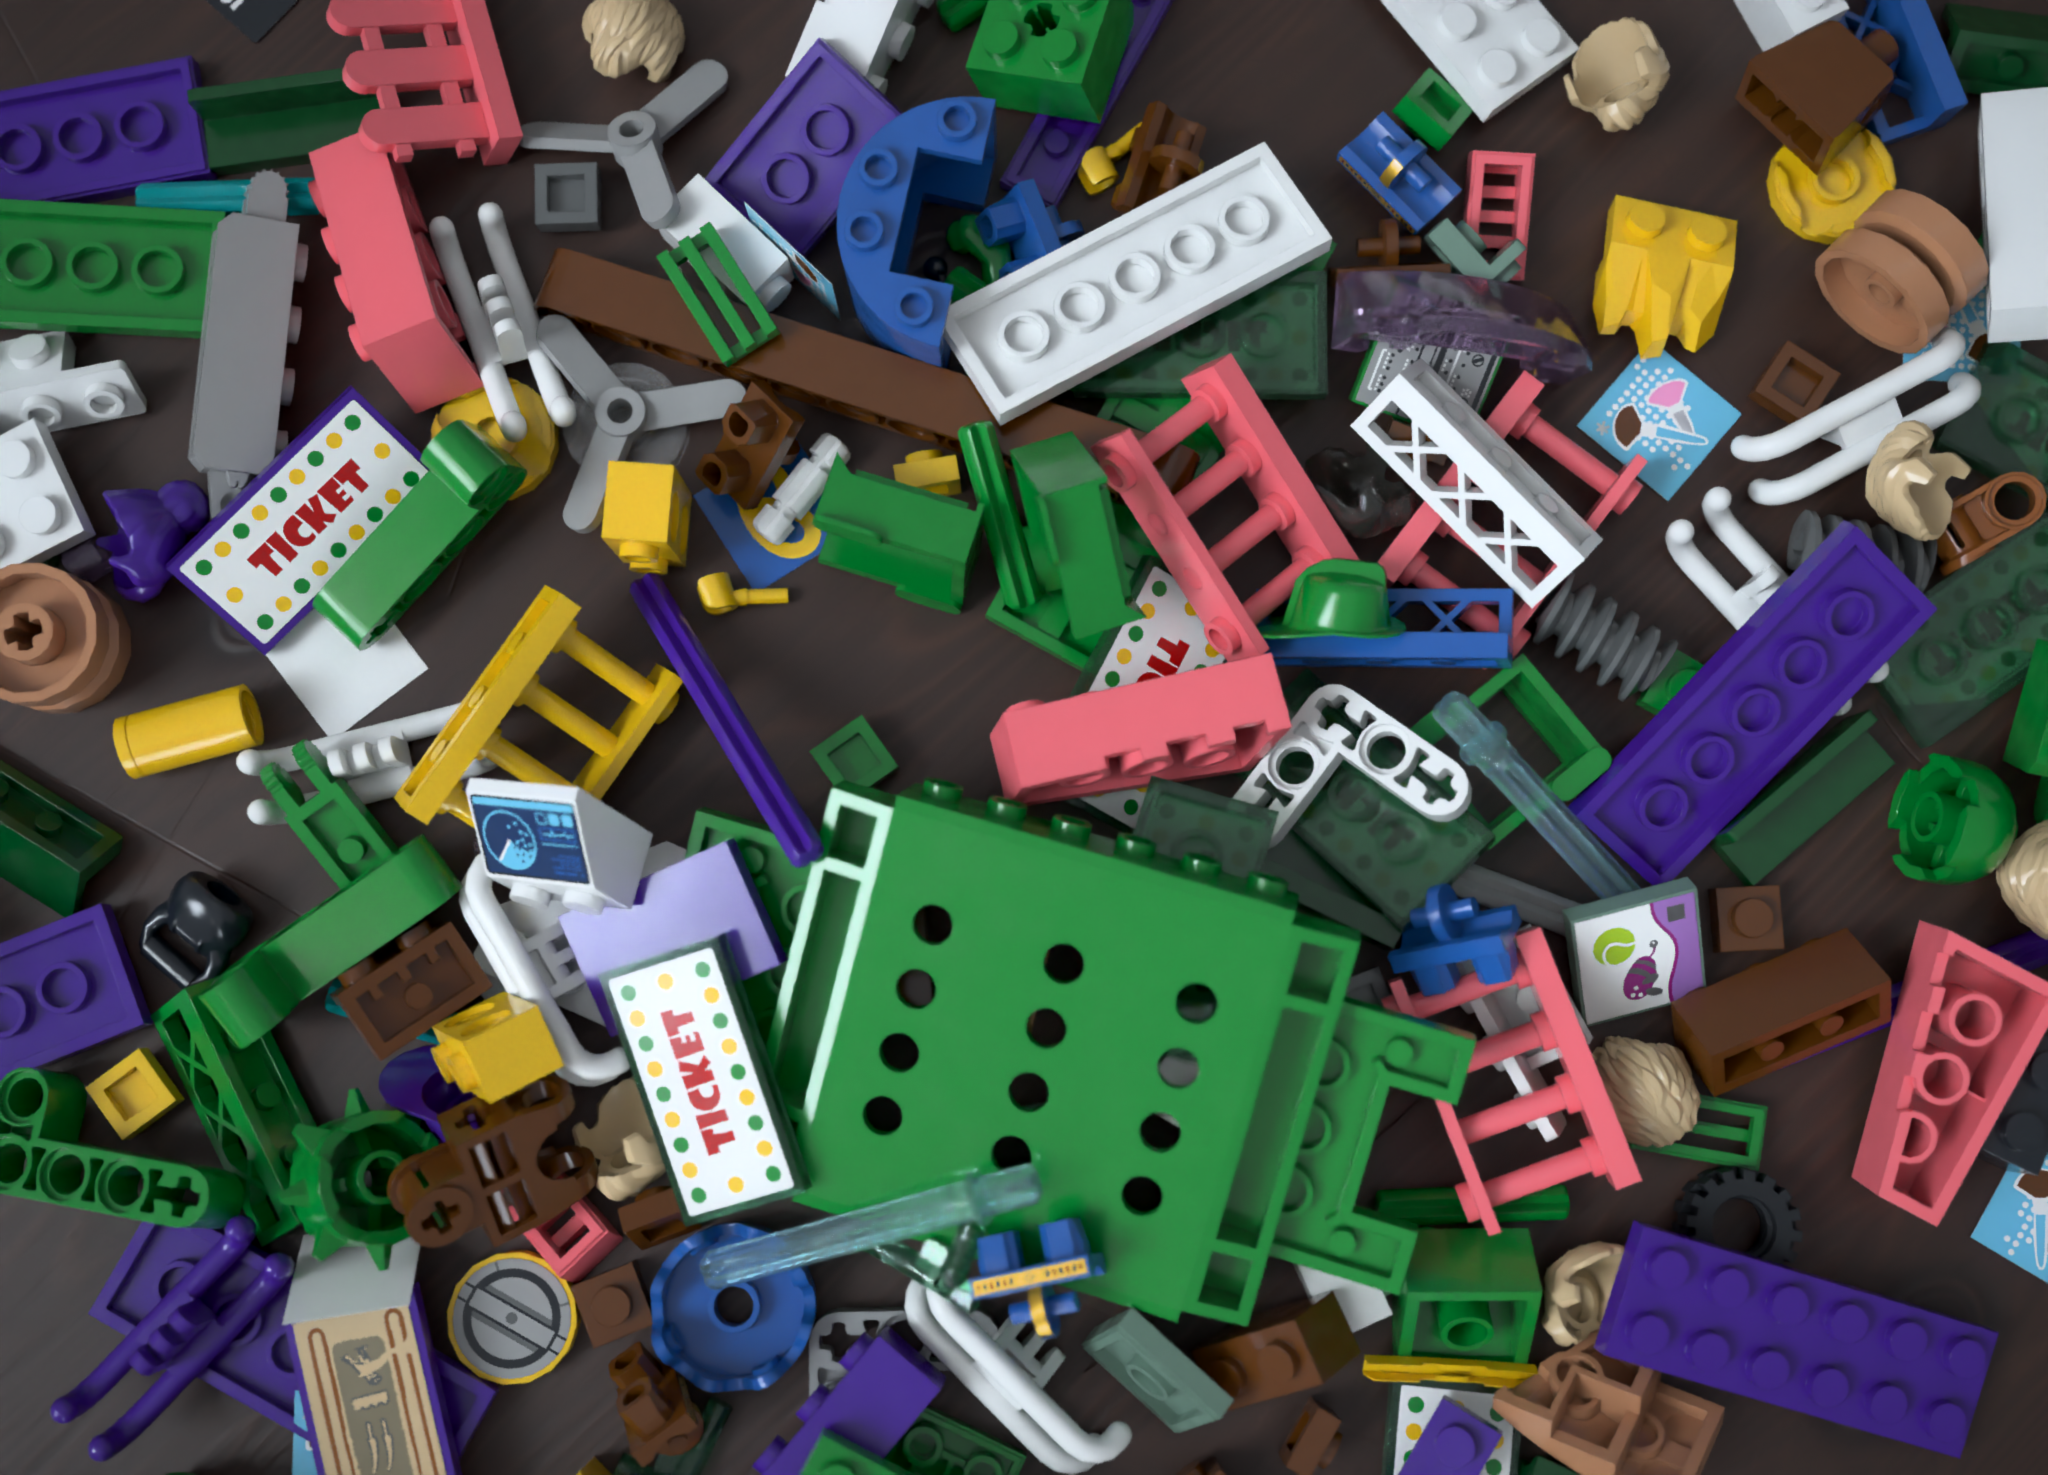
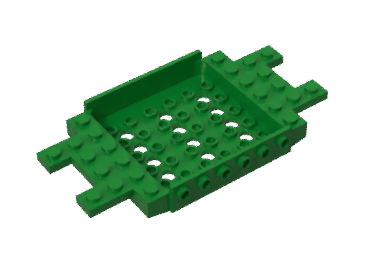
M926 777L923 784L914 783L898 795L845 780L833 786L830 791L819 835L824 846V853L820 859L811 861L810 864L803 868H797L791 864L768 825L707 807L696 810L684 859L735 838L788 958L784 963L731 985L726 990L794 1184L792 1189L795 1190L792 1201L978 1259V1238L1019 1231L1026 1267L1046 1263L1039 1225L1064 1219L1080 1218L1089 1241L1091 1254L1103 1253L1107 1274L1057 1285L1123 1306L1133 1307L1136 1310L1174 1322H1178L1180 1312L1183 1311L1248 1327L1268 1255L1388 1293L1400 1295L1418 1236V1224L1354 1205L1389 1086L1457 1105L1477 1040L1476 1034L1345 996L1361 942L1360 930L1296 912L1299 894L1287 890L1289 882L1281 877L1260 871H1249L1248 878L1221 871L1223 863L1207 855L1184 852L1182 859L1161 854L1156 852L1157 843L1150 839L1134 834L1119 833L1117 840L1092 834V824L1068 815L1054 814L1052 822L1026 814L1028 806L1022 802L1001 796H989L987 803L962 796L963 786L940 778ZM926 905H938L950 914L953 930L948 939L941 942H931L919 934L915 920L920 908ZM1057 944L1074 946L1080 951L1084 959L1082 974L1071 981L1056 979L1049 973L1046 967L1045 957L1047 951ZM919 969L932 977L936 986V994L932 1002L924 1006H915L908 1003L902 997L899 991V980L905 971ZM1191 983H1200L1208 986L1217 998L1215 1013L1211 1017L1199 1021L1189 1019L1183 1015L1177 1004V996L1184 986ZM1042 1008L1057 1011L1066 1023L1064 1039L1054 1045H1044L1037 1042L1031 1036L1028 1029V1020L1034 1011ZM904 1033L916 1042L919 1049V1058L913 1067L898 1069L886 1061L882 1052V1045L888 1035ZM1173 1048H1182L1191 1052L1199 1065V1073L1196 1078L1184 1085H1177L1167 1081L1159 1069V1059L1163 1053ZM1025 1072L1035 1073L1042 1077L1049 1089L1047 1102L1038 1108H1025L1019 1105L1011 1093V1082L1014 1077ZM877 1096H886L897 1102L902 1111L900 1127L889 1132L874 1128L866 1116L868 1101ZM1162 1112L1172 1116L1179 1124L1181 1132L1177 1143L1168 1148H1156L1148 1144L1141 1132V1123L1148 1115ZM1016 1136L1024 1140L1031 1150V1163L1020 1171H1009L1001 1167L994 1157V1145L1000 1138ZM1137 1176L1153 1179L1161 1188L1162 1202L1151 1211L1142 1212L1133 1209L1124 1198L1123 1187L1126 1182Z

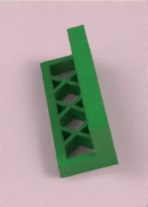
M215 977L184 988L154 1012L151 1018L223 1168L234 1173L241 1181L244 1190L242 1207L246 1216L255 1221L257 1225L256 1237L261 1247L280 1239L303 1224L298 1219L294 1206L280 1204L278 1197L279 1193L290 1187V1168L293 1164L292 1155L299 1145L291 1133L298 1123L317 1126L271 1031L269 1030L245 1048L239 1049L198 998L218 978ZM180 1015H182L190 1031L191 1040H189L183 1028V1025L178 1017ZM211 1077L219 1092V1099L211 1086ZM239 1136L241 1137L244 1146L247 1150V1157L245 1156L238 1142ZM267 1195H269L280 1218L278 1222L266 1200Z

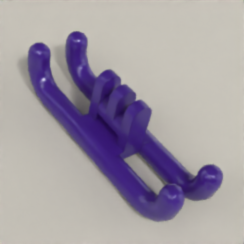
M244 1215L231 1218L225 1226V1234L116 1348L82 1382L53 1402L50 1407L52 1419L57 1423H69L98 1403L132 1368L144 1376H150L163 1369H167L122 1417L91 1440L88 1445V1454L91 1459L98 1462L108 1461L136 1440L289 1280L294 1271V1260L288 1254L278 1252L266 1258L260 1274L219 1316L200 1299L254 1240L257 1225L252 1218Z

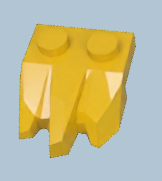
M1615 195L1608 211L1604 255L1595 276L1592 306L1599 335L1615 334L1621 325L1629 326L1635 333L1640 359L1661 357L1669 334L1677 336L1685 349L1693 353L1699 350L1715 333L1732 278L1737 220Z

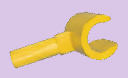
M1142 122L1106 148L1096 146L1085 153L1082 165L1078 170V176L1089 195L1099 194L1112 187L1119 180V174L1113 163L1130 150L1129 146L1135 128L1140 127Z
M728 572L710 574L701 577L697 582V591L702 607L711 615H722L733 611L738 606H747V604L788 603V588H743L734 591Z

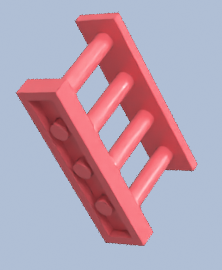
M1229 353L1198 366L1182 378V383L1191 395V402L1139 441L1129 428L1101 439L1090 447L1100 462L1099 466L1108 477L1107 484L1120 493L1204 624V633L1208 642L1217 652L1225 657L1227 662L1263 655L1270 649L1256 625L1291 597L1296 579L1307 567L1323 559L1344 558L1359 560L1235 358ZM1207 422L1225 449V456L1175 495H1172L1152 463ZM1241 476L1257 500L1259 510L1207 550L1187 518ZM1275 530L1292 556V564L1241 604L1222 571Z
M1524 370L1485 422L1503 440L1508 433L1517 440L1521 436L1525 437L1598 491L1601 496L1583 518L1596 531L1611 510L1620 516L1641 491L1643 485L1635 478L1648 461L1637 454L1618 473H1615L1538 416L1541 409L1532 402L1545 385ZM1454 462L1437 483L1438 486H1458L1457 465ZM1452 499L1459 506L1458 499ZM1423 501L1377 563L1384 566L1386 570L1387 589L1396 580L1405 587L1412 583L1418 589H1461L1426 563L1429 556L1422 552L1420 548L1435 531L1443 538L1447 533L1476 555L1478 554ZM1476 523L1483 531H1487L1478 523ZM1498 545L1505 552L1504 545ZM1518 554V566L1537 585L1557 567L1551 560L1542 572ZM1544 598L1533 608L1522 599L1514 609L1513 658L1530 638L1532 633L1523 626ZM1457 605L1441 606L1451 612ZM1472 605L1459 618L1476 632L1499 631V616L1484 605Z
M1531 926L1516 932L1513 941L1519 965L1513 978L1508 982L1485 985L1479 982L1476 971L1461 976L1456 987L1446 993L1424 997L1421 991L1408 996L1401 977L1398 976L1387 981L1393 995L1381 999L1385 1008L1424 1019L1517 984L1519 990L1528 986L1531 987L1540 1011L1529 1015L1530 1022L1476 1041L1467 1073L1541 1046L1544 1052L1555 1048L1565 1072L1554 1077L1556 1084L1458 1120L1450 1103L1434 1099L1466 1180L1454 1185L1468 1223L1481 1219L1488 1236L1501 1232L1492 1209L1493 1207L1592 1172L1595 1178L1605 1174L1608 1182L1616 1190L1642 1181L1556 964L1539 926ZM1567 1109L1569 1115L1578 1111L1581 1112L1590 1136L1579 1140L1580 1147L1485 1182L1481 1181L1467 1145Z

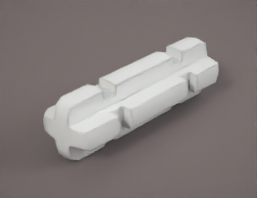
M824 433L818 438L809 450L812 453L809 460L802 458L773 494L774 504L772 506L765 504L753 519V526L756 531L769 542L775 545L782 544L795 528L792 525L795 518L801 520L821 496L837 452L845 464L849 461L851 453L848 447L835 436Z

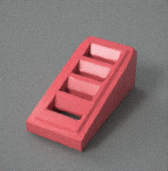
M1472 150L1468 153L1463 221L1478 235L1480 223L1512 224V237L1479 236L1487 248L1502 249L1508 242L1519 239L1526 247L1515 259L1522 268L1510 280L1524 281L1536 154ZM1484 173L1515 175L1514 187L1483 185ZM1482 198L1513 200V212L1481 210Z
M563 1173L556 1179L567 1178L568 1176L565 1173ZM586 1195L555 1218L523 1233L559 1278L572 1283L581 1281L623 1240L620 1233ZM513 1205L509 1206L513 1221L516 1222L519 1220L516 1209ZM571 1208L576 1214L551 1236L547 1230ZM585 1230H590L568 1252L565 1251Z

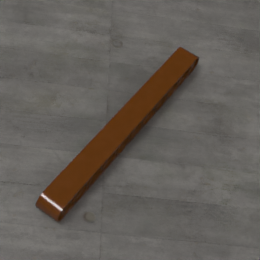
M565 248L555 249L533 306L534 310L544 317L554 314L566 317L579 331L715 375L734 378L743 384L750 385L752 381L765 380L772 387L775 394L961 454L963 452L958 438V429L976 421H990L996 431L1005 467L1014 470L1010 454L1011 449L1070 431L1074 433L1099 465L1100 462L1090 447L1101 439L1130 428L1048 401L1000 426L967 375L769 313L781 333L727 368L671 281ZM694 289L729 347L740 342L711 295ZM730 300L751 334L761 328L747 305ZM1130 428L1138 441L1148 434ZM1178 443L1152 464L1171 494L1175 495L1193 481L1200 456L1194 450ZM1104 483L1108 487L1111 502L1128 507L1120 493L1112 489L1107 483Z

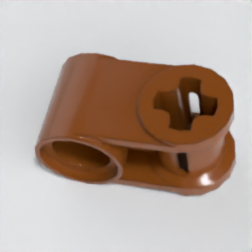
M2009 472L1988 481L1966 495L1961 493L1952 498L1951 521L1948 525L1961 544V547H1958L1947 528L1937 539V555L1942 561L1938 569L1943 576L1996 548V544L2027 528L2041 517L2046 508L2047 495L2043 485L2036 477L2025 472ZM2005 484H2016L2022 487L2028 494L2029 508L2017 520L2001 516L1994 505L1998 489Z

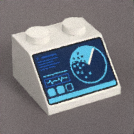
M470 777L466 793L486 876L510 888L509 898L511 900L540 909H547L550 900L563 901L562 904L565 907L590 915H601L604 907L632 909L652 840V833L579 787Z

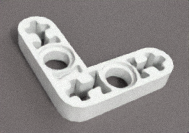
M1328 684L1318 688L1309 696L1291 720V729L1262 758L1233 796L1226 811L1243 816L1250 807L1256 811L1262 810L1272 797L1267 790L1262 788L1268 780L1281 794L1292 799L1284 807L1275 798L1267 809L1266 816L1272 823L1264 832L1260 850L1264 851L1275 847L1284 839L1343 759L1421 815L1433 821L1447 822L1463 814L1471 802L1472 787L1465 771L1457 762L1352 689L1341 684ZM1344 702L1347 703L1345 712L1353 723L1363 729L1354 750L1347 748L1356 741L1351 732L1336 723L1331 725L1328 730L1324 729L1327 721L1321 712L1327 705L1337 709ZM1369 718L1375 720L1365 729ZM1385 736H1395L1401 739L1406 746L1402 762L1391 769L1375 767L1369 758L1373 743ZM1295 751H1304L1310 754L1314 761V769L1311 776L1305 782L1288 784L1282 781L1279 768L1285 756ZM1423 754L1428 757V759L1420 764V767L1431 778L1441 782L1448 775L1453 777L1450 784L1456 793L1453 800L1449 802L1446 799L1439 798L1433 805L1427 803L1431 796L1422 782L1411 775L1419 762L1420 755ZM1411 775L1406 788L1399 785Z

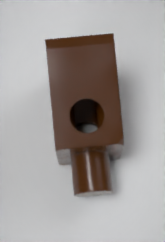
M1829 20L1749 60L1735 99L1811 171L1818 175L1825 170L1881 109L1895 80L1894 72L1888 65L1898 58V45L1892 35L1883 29H1875L1859 40L1839 21Z

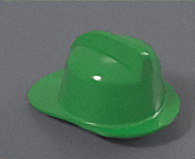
M1344 558L1323 559L1307 567L1295 581L1285 615L1262 620L1256 625L1262 637L1269 639L1329 635L1367 639L1400 636L1406 632L1405 623L1391 617L1389 614L1387 573L1384 566L1377 562Z

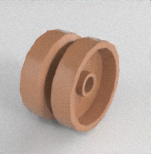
M1905 189L1884 191L1854 221V229H1846L1816 259L1815 276L1822 294L1835 312L1863 337L1882 348L1899 354H1913L1924 348L1948 324L1949 315H1955L1987 285L1989 267L1983 249L1969 229L1945 207L1925 195Z
M42 563L10 564L0 569V699L48 714L78 713L103 701L121 682L131 657V629L121 606L102 588Z

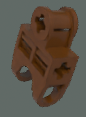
M545 1075L491 1104L476 1096L436 1116L446 1142L402 1161L393 1170L387 1183L388 1198L393 1207L398 1212L404 1214L405 1228L417 1244L425 1247L444 1246L457 1240L463 1234L481 1226L494 1248L555 1218L592 1190L598 1179L599 1168L594 1154L589 1148L570 1145L556 1150L554 1146L540 1149L547 1137L558 1130L556 1125L564 1121L574 1109L575 1100L569 1083L561 1077ZM555 1097L550 1101L531 1106L542 1098ZM472 1114L478 1126V1129L475 1130L471 1127L468 1116ZM582 1167L576 1174L570 1177L556 1179L572 1168ZM421 1171L429 1184L428 1187L423 1188L415 1175L416 1172ZM511 1205L516 1209L519 1220L516 1222L513 1221L508 1208ZM436 1210L439 1212L446 1224L445 1227L440 1228L432 1212Z

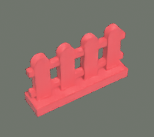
M485 0L330 1L326 12L328 25L340 35L360 36L364 49L355 51L348 56L342 70L343 81L349 89L358 94H376L380 109L370 110L364 115L358 129L359 139L367 149L376 153L392 152L395 163H405L412 161L414 150L455 147L458 158H468L475 155L477 151L476 146H478L484 166L508 164L523 138V133ZM445 31L447 33L450 46L447 45L446 38L444 35ZM423 33L427 47L385 49L381 35ZM460 88L463 90L466 103L463 102ZM439 90L443 105L401 107L397 93Z

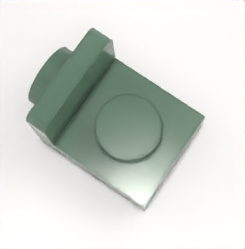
M1448 218L1438 222L1421 238L1443 263H1451V272L1471 294L1480 292L1485 286L1492 293L1499 290L1522 268L1515 259L1526 249L1519 239L1508 242L1487 262L1480 255L1487 248L1480 236L1465 221L1461 220L1454 226Z

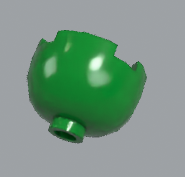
M1937 753L1929 754L1930 761L1920 771L1908 769L1904 773L1893 795L1888 816V828L1900 829L1899 846L1902 853L1892 855L1893 861L1906 877L1941 885H1961L1985 877L2002 863L2017 836V811L2011 791L1987 766L1967 759Z

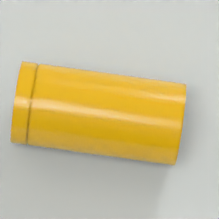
M240 684L118 717L113 723V739L117 755L124 770L131 778L138 779L260 746L264 741V728L260 710L252 692L245 684Z

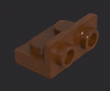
M425 918L396 936L393 940L399 949L384 959L376 962L370 954L337 976L342 986L329 995L336 1005L342 1007L378 1061L384 1060L432 1028V1026L438 1024L493 987L451 921L439 922L432 926L428 918Z

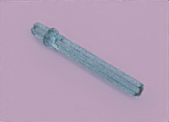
M1457 691L1447 693L1434 706L1433 718L1461 747L1459 756L1462 761L1467 765H1476L1600 899L1641 889L1506 739L1507 730L1500 722H1489L1466 695L1460 694Z
M1023 1164L983 1175L978 1170L970 1171L966 1174L964 1181L709 1250L699 1262L700 1273L703 1275L705 1285L708 1288L718 1290L976 1221L981 1226L988 1225L992 1222L993 1215L1037 1204L1043 1193L1042 1183L1036 1168L1030 1164Z

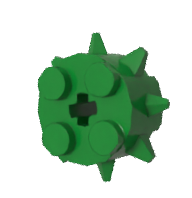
M354 1088L348 1091L344 1116L319 1127L301 1123L296 1124L291 1133L299 1145L292 1155L293 1164L290 1168V1187L279 1193L278 1199L280 1204L294 1206L298 1219L303 1223L305 1232L315 1238L312 1252L314 1258L323 1261L341 1247L366 1246L378 1270L389 1269L393 1244L409 1238L410 1235L405 1228L404 1214L398 1212L388 1198V1179L393 1170L402 1161L439 1145L437 1138L431 1132L425 1133L420 1128L421 1118L397 1110H370L359 1088ZM370 1171L372 1175V1186L366 1187L364 1183V1172ZM421 1171L416 1172L415 1175L423 1188L428 1187L429 1184ZM437 1211L432 1212L438 1225L442 1228L444 1223Z

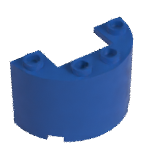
M964 96L944 98L922 104L904 112L884 125L869 139L858 153L846 175L837 209L838 246L853 309L859 323H861L866 334L876 347L949 370L953 351L943 337L954 285L910 276L907 273L924 201L982 213L985 209L997 159L996 99Z

